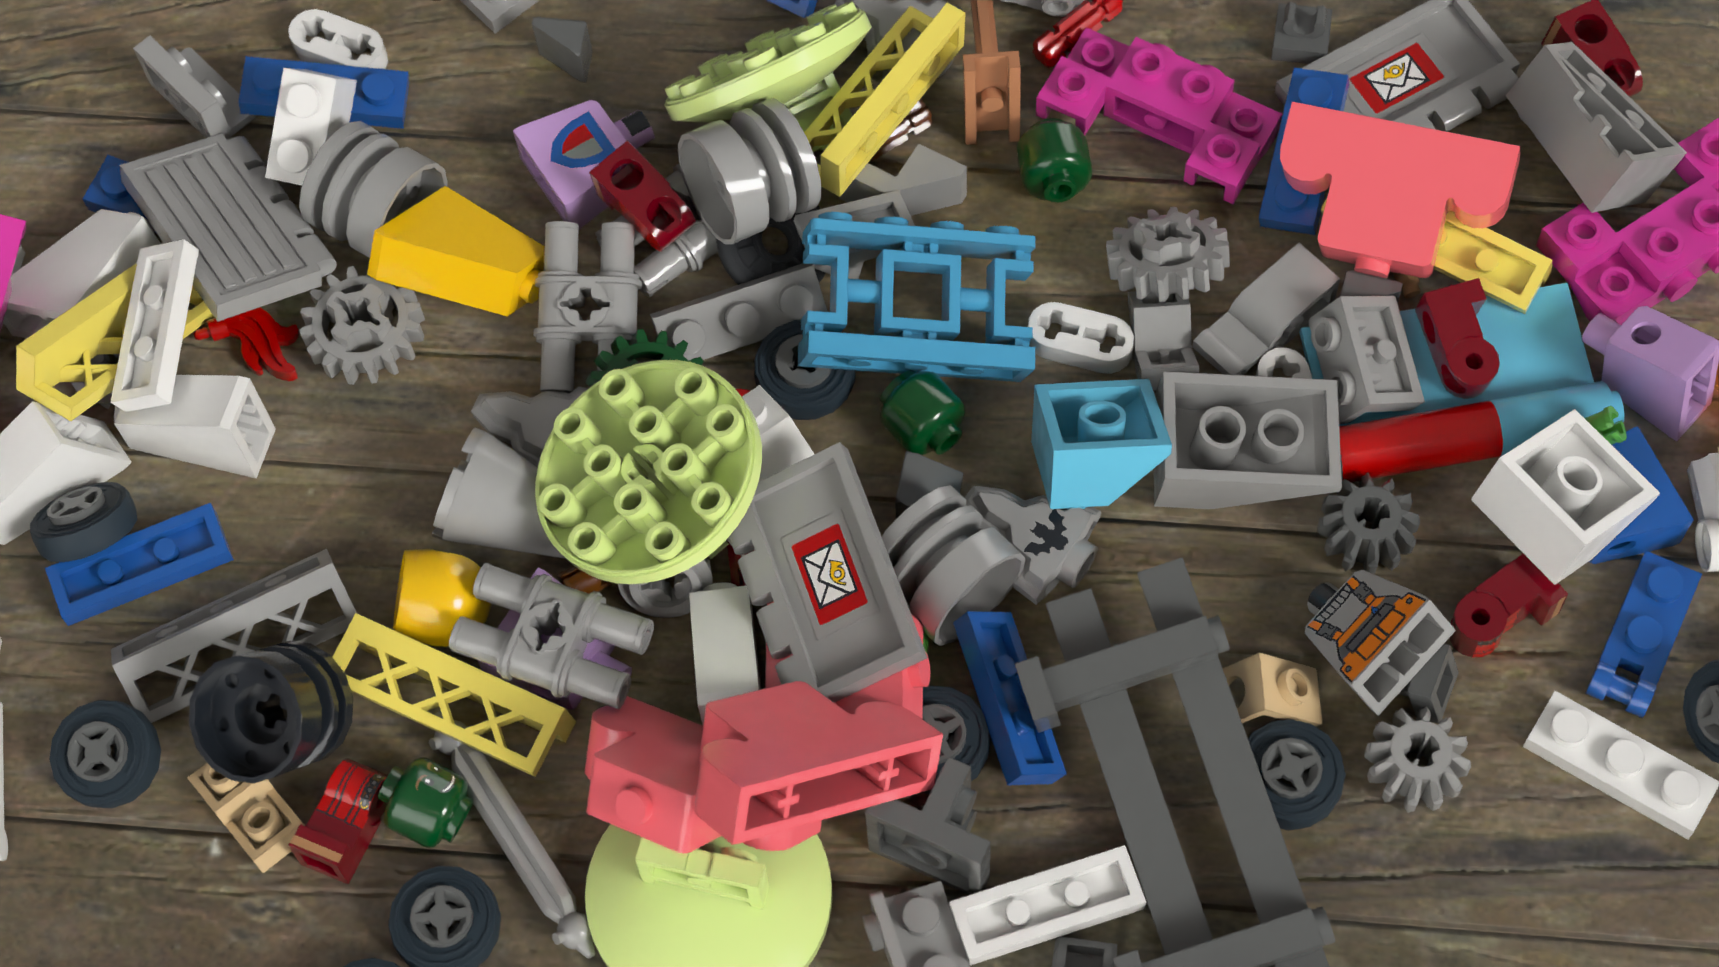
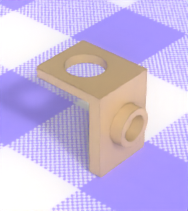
M1260 652L1223 668L1229 686L1237 678H1241L1244 682L1245 696L1243 702L1237 708L1242 723L1261 715H1266L1281 720L1291 719L1305 722L1315 727L1322 724L1318 677L1315 668Z

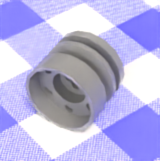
M775 98L753 104L752 109L748 108L734 112L730 125L723 120L713 121L681 135L678 143V156L688 193L704 224L714 237L724 244H734L764 231L769 223V217L776 222L791 219L794 213H805L814 209L821 199V180L810 143L797 119L783 103Z
M362 121L349 122L329 137L310 164L301 187L299 208L304 221L321 231H325L339 241L348 240L350 247L370 258L374 230L437 190L447 186L448 181L445 169L438 163L409 147L399 148L398 143L384 133L380 134L373 127Z
M951 485L939 487L922 496L907 508L881 536L906 601L911 600L908 606L910 613L921 622L923 632L939 646L952 643L958 639L953 622L965 612H992L1012 589L1014 581L1022 573L1025 564V557L994 527L980 530L982 515L973 506H966V499Z

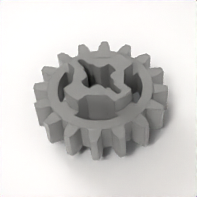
M1171 207L1167 215L1160 216L1154 209H1151L1147 212L1148 218L1141 220L1131 216L1127 218L1128 229L1115 227L1113 229V240L1106 242L1110 279L1118 280L1121 291L1136 287V297L1138 299H1143L1152 294L1158 296L1159 302H1165L1171 293H1177L1183 300L1189 299L1190 289L1196 288L1202 292L1209 291V279L1222 281L1224 279V268L1230 267L1229 242L1227 241L1226 228H1217V219L1215 217H1209L1200 221L1199 210L1195 209L1185 214L1178 212L1177 207Z
M350 266L347 269V279L339 281L337 277L330 274L326 276L330 287L326 292L318 289L310 291L316 307H304L301 309L300 313L306 326L299 329L300 335L305 345L308 346L306 349L312 362L315 365L322 363L328 377L333 378L343 370L347 383L354 385L359 373H366L370 382L374 384L378 382V370L386 368L388 372L395 376L399 373L396 360L399 357L412 361L416 357L410 342L424 340V333L419 323L424 321L425 317L420 303H417L418 300L413 290L377 281L367 274L366 276H359L355 267ZM394 307L398 311V322L396 327L391 325V322L394 319V316L392 314V310L394 309ZM329 322L335 325L330 331L333 336L331 342L327 338Z

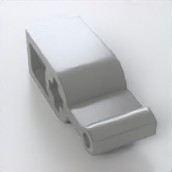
M1299 242L1247 286L1234 300L1228 312L1209 328L1204 329L1193 340L1192 347L1221 374L1245 375L1265 353L1275 348H1283L1299 334L1301 328L1309 325V319L1335 301L1340 278Z

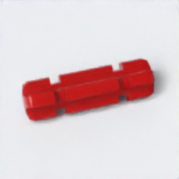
M1123 0L1083 1L1053 25L1054 32L1047 30L1034 40V49L1032 51L1034 56L1045 67L1055 66L1061 56L1066 57L1065 50L1068 52L1072 51L1086 27L1097 32L1103 27L1101 24L1102 20L1103 22H1109L1123 9Z

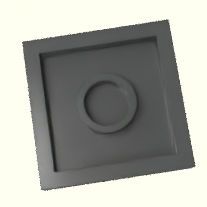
M948 757L922 811L898 800L868 807L865 817L869 850L936 881H941V883L967 895L984 891L990 879L991 842L970 833L977 815V811L972 809L977 791L971 789V766Z

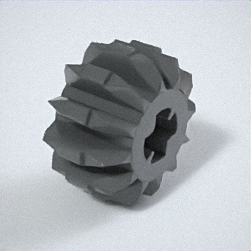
M1369 473L1361 477L1359 488L1347 479H1344L1340 492H1336L1337 495L1328 494L1324 498L1321 507L1324 516L1319 518L1317 531L1319 535L1328 538L1324 546L1326 556L1344 554L1342 562L1344 571L1350 570L1354 566L1355 561L1363 563L1364 570L1372 574L1376 573L1378 562L1392 571L1400 563V554L1408 555L1412 553L1416 544L1413 533L1418 531L1420 525L1419 514L1409 512L1413 503L1411 493L1398 496L1392 494L1395 487L1392 478L1384 482L1382 488L1374 486ZM1366 521L1372 522L1371 529L1364 527Z

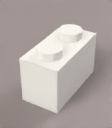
M283 68L265 178L303 185L307 170L321 146L335 131L350 122L357 80L306 69Z

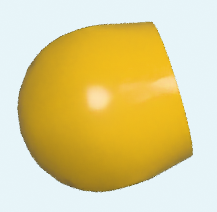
M433 549L404 550L396 593L393 630L426 645L449 647L453 627L461 616L484 624L488 618L491 603L477 599L473 594L475 579L480 567L473 560L459 554Z

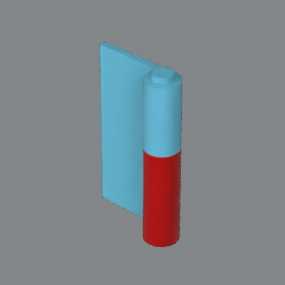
M1568 283L1540 287L1526 314L1486 296L1487 299L1476 317L1484 340L1493 345L1499 354L1500 365L1498 373L1481 395L1470 399L1455 397L1445 389L1440 380L1415 309L1400 311L1425 402L1411 411L1365 412L1350 423L1339 424L1342 481L1347 479L1351 483L1359 482L1361 477L1369 473L1372 479L1502 457L1574 409L1586 418L1611 405L1619 414L1617 418L1613 419V422L1616 423L1620 420L1624 422V406L1618 391H1611L1604 381L1594 382ZM1310 327L1301 328L1299 333L1312 379H1323L1316 349L1312 343Z

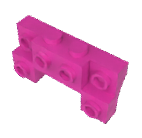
M1087 27L1068 58L1061 56L1036 97V116L1046 119L1051 110L1054 109L1076 119L1075 126L1079 127L1084 135H1086L1104 105V116L1191 154L1185 164L1183 181L1194 185L1199 175L1219 183L1225 186L1223 200L1234 204L1257 163L1268 152L1279 132L1282 113L1233 92L1235 80L1225 76L1216 67L1195 63L1177 55L1172 49L1160 43L1152 44L1135 37L1131 45L1128 46Z
M1719 118L1678 143L1687 153L1674 170L1689 187L1617 233L1598 212L1591 213L1584 202L1542 228L1536 246L1546 257L1553 260L1552 264L1574 292L1589 321L1597 314L1603 313L1622 325L1638 307L1648 306L1651 308L1665 298H1668L1670 302H1674L1687 294L1697 283V278L1707 271L1712 270L1715 274L1719 273Z

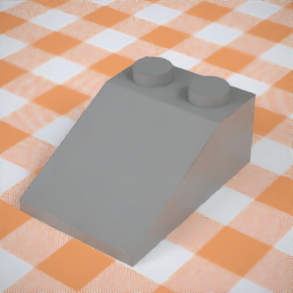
M1163 371L1155 397L1172 443L1171 455L1154 468V507L1218 509L1340 492L1342 488L1337 380Z

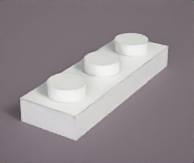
M185 239L139 250L110 402L125 412L171 404L199 249Z
M1554 691L1523 745L1525 749L1686 839H1689L1694 833L1719 787L1718 780L1557 691Z
M1124 845L950 901L949 906L971 966L1143 910L1146 906V900Z

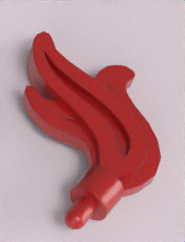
M261 307L218 322L215 318L207 320V327L194 332L196 340L212 337L215 342L230 336L241 340V352L244 362L258 376L263 375L262 367L259 365L261 361L265 369L278 379L294 381L298 378L295 367L286 361L280 348L281 346L295 343L299 337L297 326L295 324L289 327L281 326Z

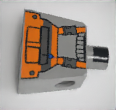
M1365 570L1354 572L1340 589L1332 583H1322L1311 592L1308 598V609L1315 616L1306 625L1305 634L1345 682L1378 716L1456 631L1429 598Z

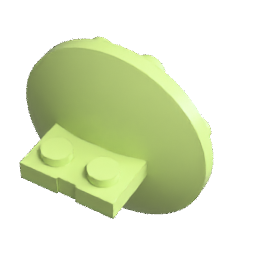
M853 1L838 7L836 4H833L806 17L809 23L807 26L802 25L792 30L788 27L775 33L774 30L765 32L744 43L748 51L744 54L742 51L729 56L725 53L698 66L701 73L700 76L695 77V75H691L664 88L668 96L664 105L671 120L685 122L731 120L734 112L742 109H752L753 104L775 98L789 109L797 119L803 132H805L840 90L833 71L851 55L872 27L865 11L856 9ZM846 108L839 116L842 128L853 116L849 108ZM833 124L831 125V127H830L828 130L834 129ZM829 144L814 146L812 151L824 150Z
M654 360L609 371L600 381L583 392L569 408L563 410L556 417L554 428L541 453L535 482V498L539 519L547 537L553 546L579 570L603 581L619 584H643L663 580L688 570L706 557L712 559L729 545L726 540L745 516L758 486L762 464V443L756 419L748 404L726 379L716 372L692 362Z
M610 824L594 851L587 874L585 908L588 926L595 946L607 967H808L824 940L832 910V881L828 859L817 834L792 848L782 851L759 850L749 847L744 843L732 845L721 836L690 853H679Z

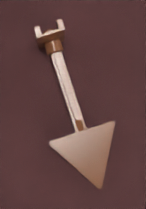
M970 0L976 54L963 55L964 132L966 145L977 144L976 132L1008 130L1009 142L1019 141L1021 68L1019 51L998 52L993 0Z

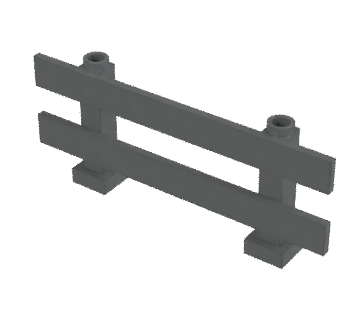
M1183 557L1137 572L1157 632L1111 647L1091 588L1045 603L1065 663L1042 670L1038 656L1015 663L1038 733L1060 726L1061 723L1057 711L1080 704L1165 956L1141 963L1138 951L1134 950L1113 957L1116 967H1269L1275 965V967H1329L1323 950V946L1335 943L1329 919L1323 906L1312 910L1308 908L1218 657L1219 653L1230 650L1223 625L1218 615L1208 619L1206 615L1203 616ZM1170 673L1173 675L1260 922L1259 925L1214 940L1126 690L1128 687Z

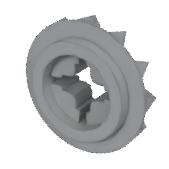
M704 559L688 570L675 575L674 588L665 579L643 584L618 583V587L625 601L641 613L661 618L682 616L690 613L689 593L700 592L703 588L713 583L710 560Z

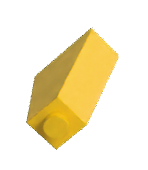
M444 186L374 230L367 275L377 281L508 317L525 304L534 303L539 299V288L535 286V279L538 278L540 272H544L545 246L447 186Z

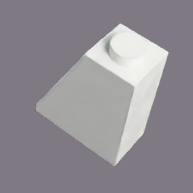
M100 209L11 276L12 292L3 320L4 325L13 336L30 337L137 263L141 248L161 244L154 234V228L146 218L137 213H121Z
M176 375L171 404L125 412L115 406L114 425L129 449L256 479L276 430L251 379L242 376Z
M32 401L0 433L1 545L9 543L28 531L35 515L51 501L83 486L106 482L125 470L132 463L104 421L79 415L74 420L69 421L42 404Z
M722 582L708 585L700 592L689 593L696 691L702 724L704 723L705 708L708 702L762 689L753 610L746 586L737 587L735 584Z

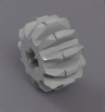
M1427 706L1419 710L1415 721L1401 708L1395 711L1392 725L1383 721L1379 722L1373 731L1376 741L1368 743L1364 752V757L1374 763L1367 773L1369 783L1387 782L1381 796L1384 802H1390L1394 800L1397 794L1405 797L1404 807L1407 813L1415 811L1420 798L1434 811L1441 807L1443 795L1451 798L1457 797L1463 787L1459 778L1467 776L1471 769L1470 760L1461 756L1468 745L1467 736H1448L1453 725L1451 717L1442 719L1438 725L1431 723V714ZM1408 753H1417L1413 764L1406 758ZM1421 756L1428 760L1426 767L1418 766Z

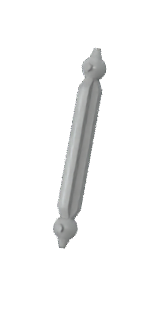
M441 711L434 714L443 719ZM454 720V724L464 729L471 727V725L466 726L461 721ZM435 731L434 738L429 739L431 749H438L446 755H451L452 771L466 779L468 796L474 799L473 804L545 916L558 923L557 932L552 934L554 943L556 945L562 943L569 949L579 951L586 958H592L596 953L587 916L576 911L574 894L484 754Z

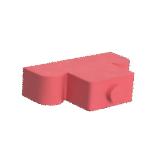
M1297 102L1291 103L1280 147V161L1287 182L1296 191L1303 194H1318L1330 187L1318 233L1321 254L1328 259L1355 264L1354 270L1356 272L1381 278H1388L1389 271L1419 278L1430 277L1433 273L1446 216L1449 211H1453L1455 217L1462 224L1471 228H1487L1500 221L1509 206L1520 159V146Z
M802 681L790 682L711 701L706 704L699 753L700 770L695 800V813L732 845L928 791L933 789L935 785L943 733L910 710L890 702H866L859 705L854 714H849L812 686Z
M629 696L626 697L620 709L606 705L592 713L584 773L590 779L587 814L679 853H690L721 837L720 834L701 820L695 813V800L700 770L699 753L703 726ZM822 820L742 843L759 850H786L819 833Z

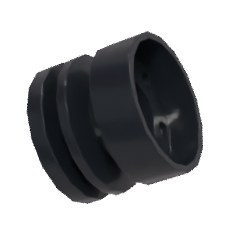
M286 641L215 662L198 679L190 698L189 727L197 750L209 766L232 781L253 784L328 758L343 744L353 718V695L344 671L330 654L311 643Z

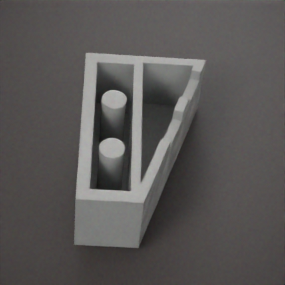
M1573 42L1544 45L1506 94L1521 120L1527 124L1591 213L1647 202L1687 153Z

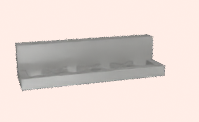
M324 549L110 649L112 667L133 707L143 712L148 720L153 723L190 705V698L196 684L184 690L187 680L197 682L204 674L192 670L199 650L214 644L234 650L232 657L260 650L262 648L249 645L247 641L253 625L267 618L288 625L282 643L296 641L311 643L316 646L346 632L357 612L328 550ZM332 588L344 615L322 625L302 619L301 617L308 599ZM296 605L292 615L282 612ZM297 628L308 631L294 638ZM241 631L238 641L227 638ZM187 656L183 666L173 664V662ZM156 670L179 676L172 696L151 706L147 704L136 682L137 679Z

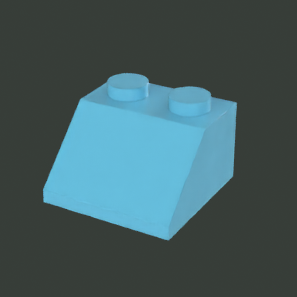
M1149 379L1036 384L1034 387L1031 442L1050 509H1084L1086 507L1109 506L1171 455L1172 443Z

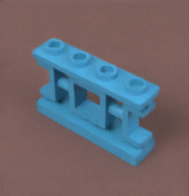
M842 212L822 213L818 215V218H812L804 229L802 235V244L805 245L803 264L831 266L830 312L807 310L802 317L801 330H803V339L798 344V366L899 374L909 370H914L916 373L930 371L941 377L1021 382L1035 370V347H1030V340L1033 339V327L1005 325L1006 279L1025 281L1033 273L1034 261H1031V252L1035 249V236L1019 235V229L1011 226H992L986 228L985 232L964 230L963 224L953 221L934 222L930 227L908 226V220L901 217H880L875 219L874 223L852 221L850 214ZM849 248L881 251L876 257L875 281L848 279ZM961 257L992 260L986 267V289L961 287ZM894 271L942 274L941 320L893 317ZM848 302L875 304L874 335L841 333L847 325ZM961 310L986 312L985 343L953 341L960 334Z

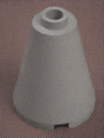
M475 427L461 450L468 453L466 461L461 460L458 467L453 468L434 519L433 526L436 528L432 532V536L445 541L565 558L553 546L539 519L535 498L538 466L488 432Z

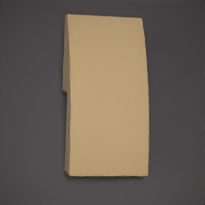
M208 763L187 777L262 873H265L291 852L288 844L299 825L304 824L268 779L254 784L232 781L212 769Z

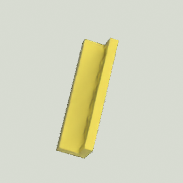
M946 3L933 19L909 6L804 133L811 149L814 146L829 144L820 155L821 165L817 164L823 188L840 197L964 46L965 34L964 11ZM912 28L920 31V36L904 52L902 40ZM891 69L877 88L873 90L871 77L876 71ZM861 106L842 128L839 117L846 108ZM833 124L834 129L828 130V129L831 127V125Z
M1325 200L1323 206L1321 207V213H1322V214L1324 213V209H1325V205H1326V200ZM1449 211L1446 216L1434 270L1461 283L1479 278L1485 295L1526 314L1540 286L1544 287L1550 277L1553 260L1488 228H1471L1466 226L1455 217L1453 211Z
M137 263L17 345L16 390L69 421L74 420L113 391L118 363L91 365L90 360L98 354H120ZM193 285L189 302L196 307L187 312L183 339L205 324L207 320L214 317ZM59 382H85V387L71 397L53 388Z
M355 613L333 655L334 660L343 671L346 670L357 647L380 658L384 672L360 681L346 675L352 693L534 777L537 776L555 738L566 743L576 723L575 719L564 707ZM391 663L397 665L398 667L392 668ZM414 673L432 681L436 696L415 704H409L402 700L396 680ZM387 683L391 695L375 687ZM443 687L449 689L450 691L444 692ZM467 697L484 705L489 720L465 729L454 724L448 703ZM440 707L443 719L427 711ZM495 711L502 713L503 715L497 717ZM519 721L540 731L527 757L507 749L501 727ZM492 731L496 743L479 735Z

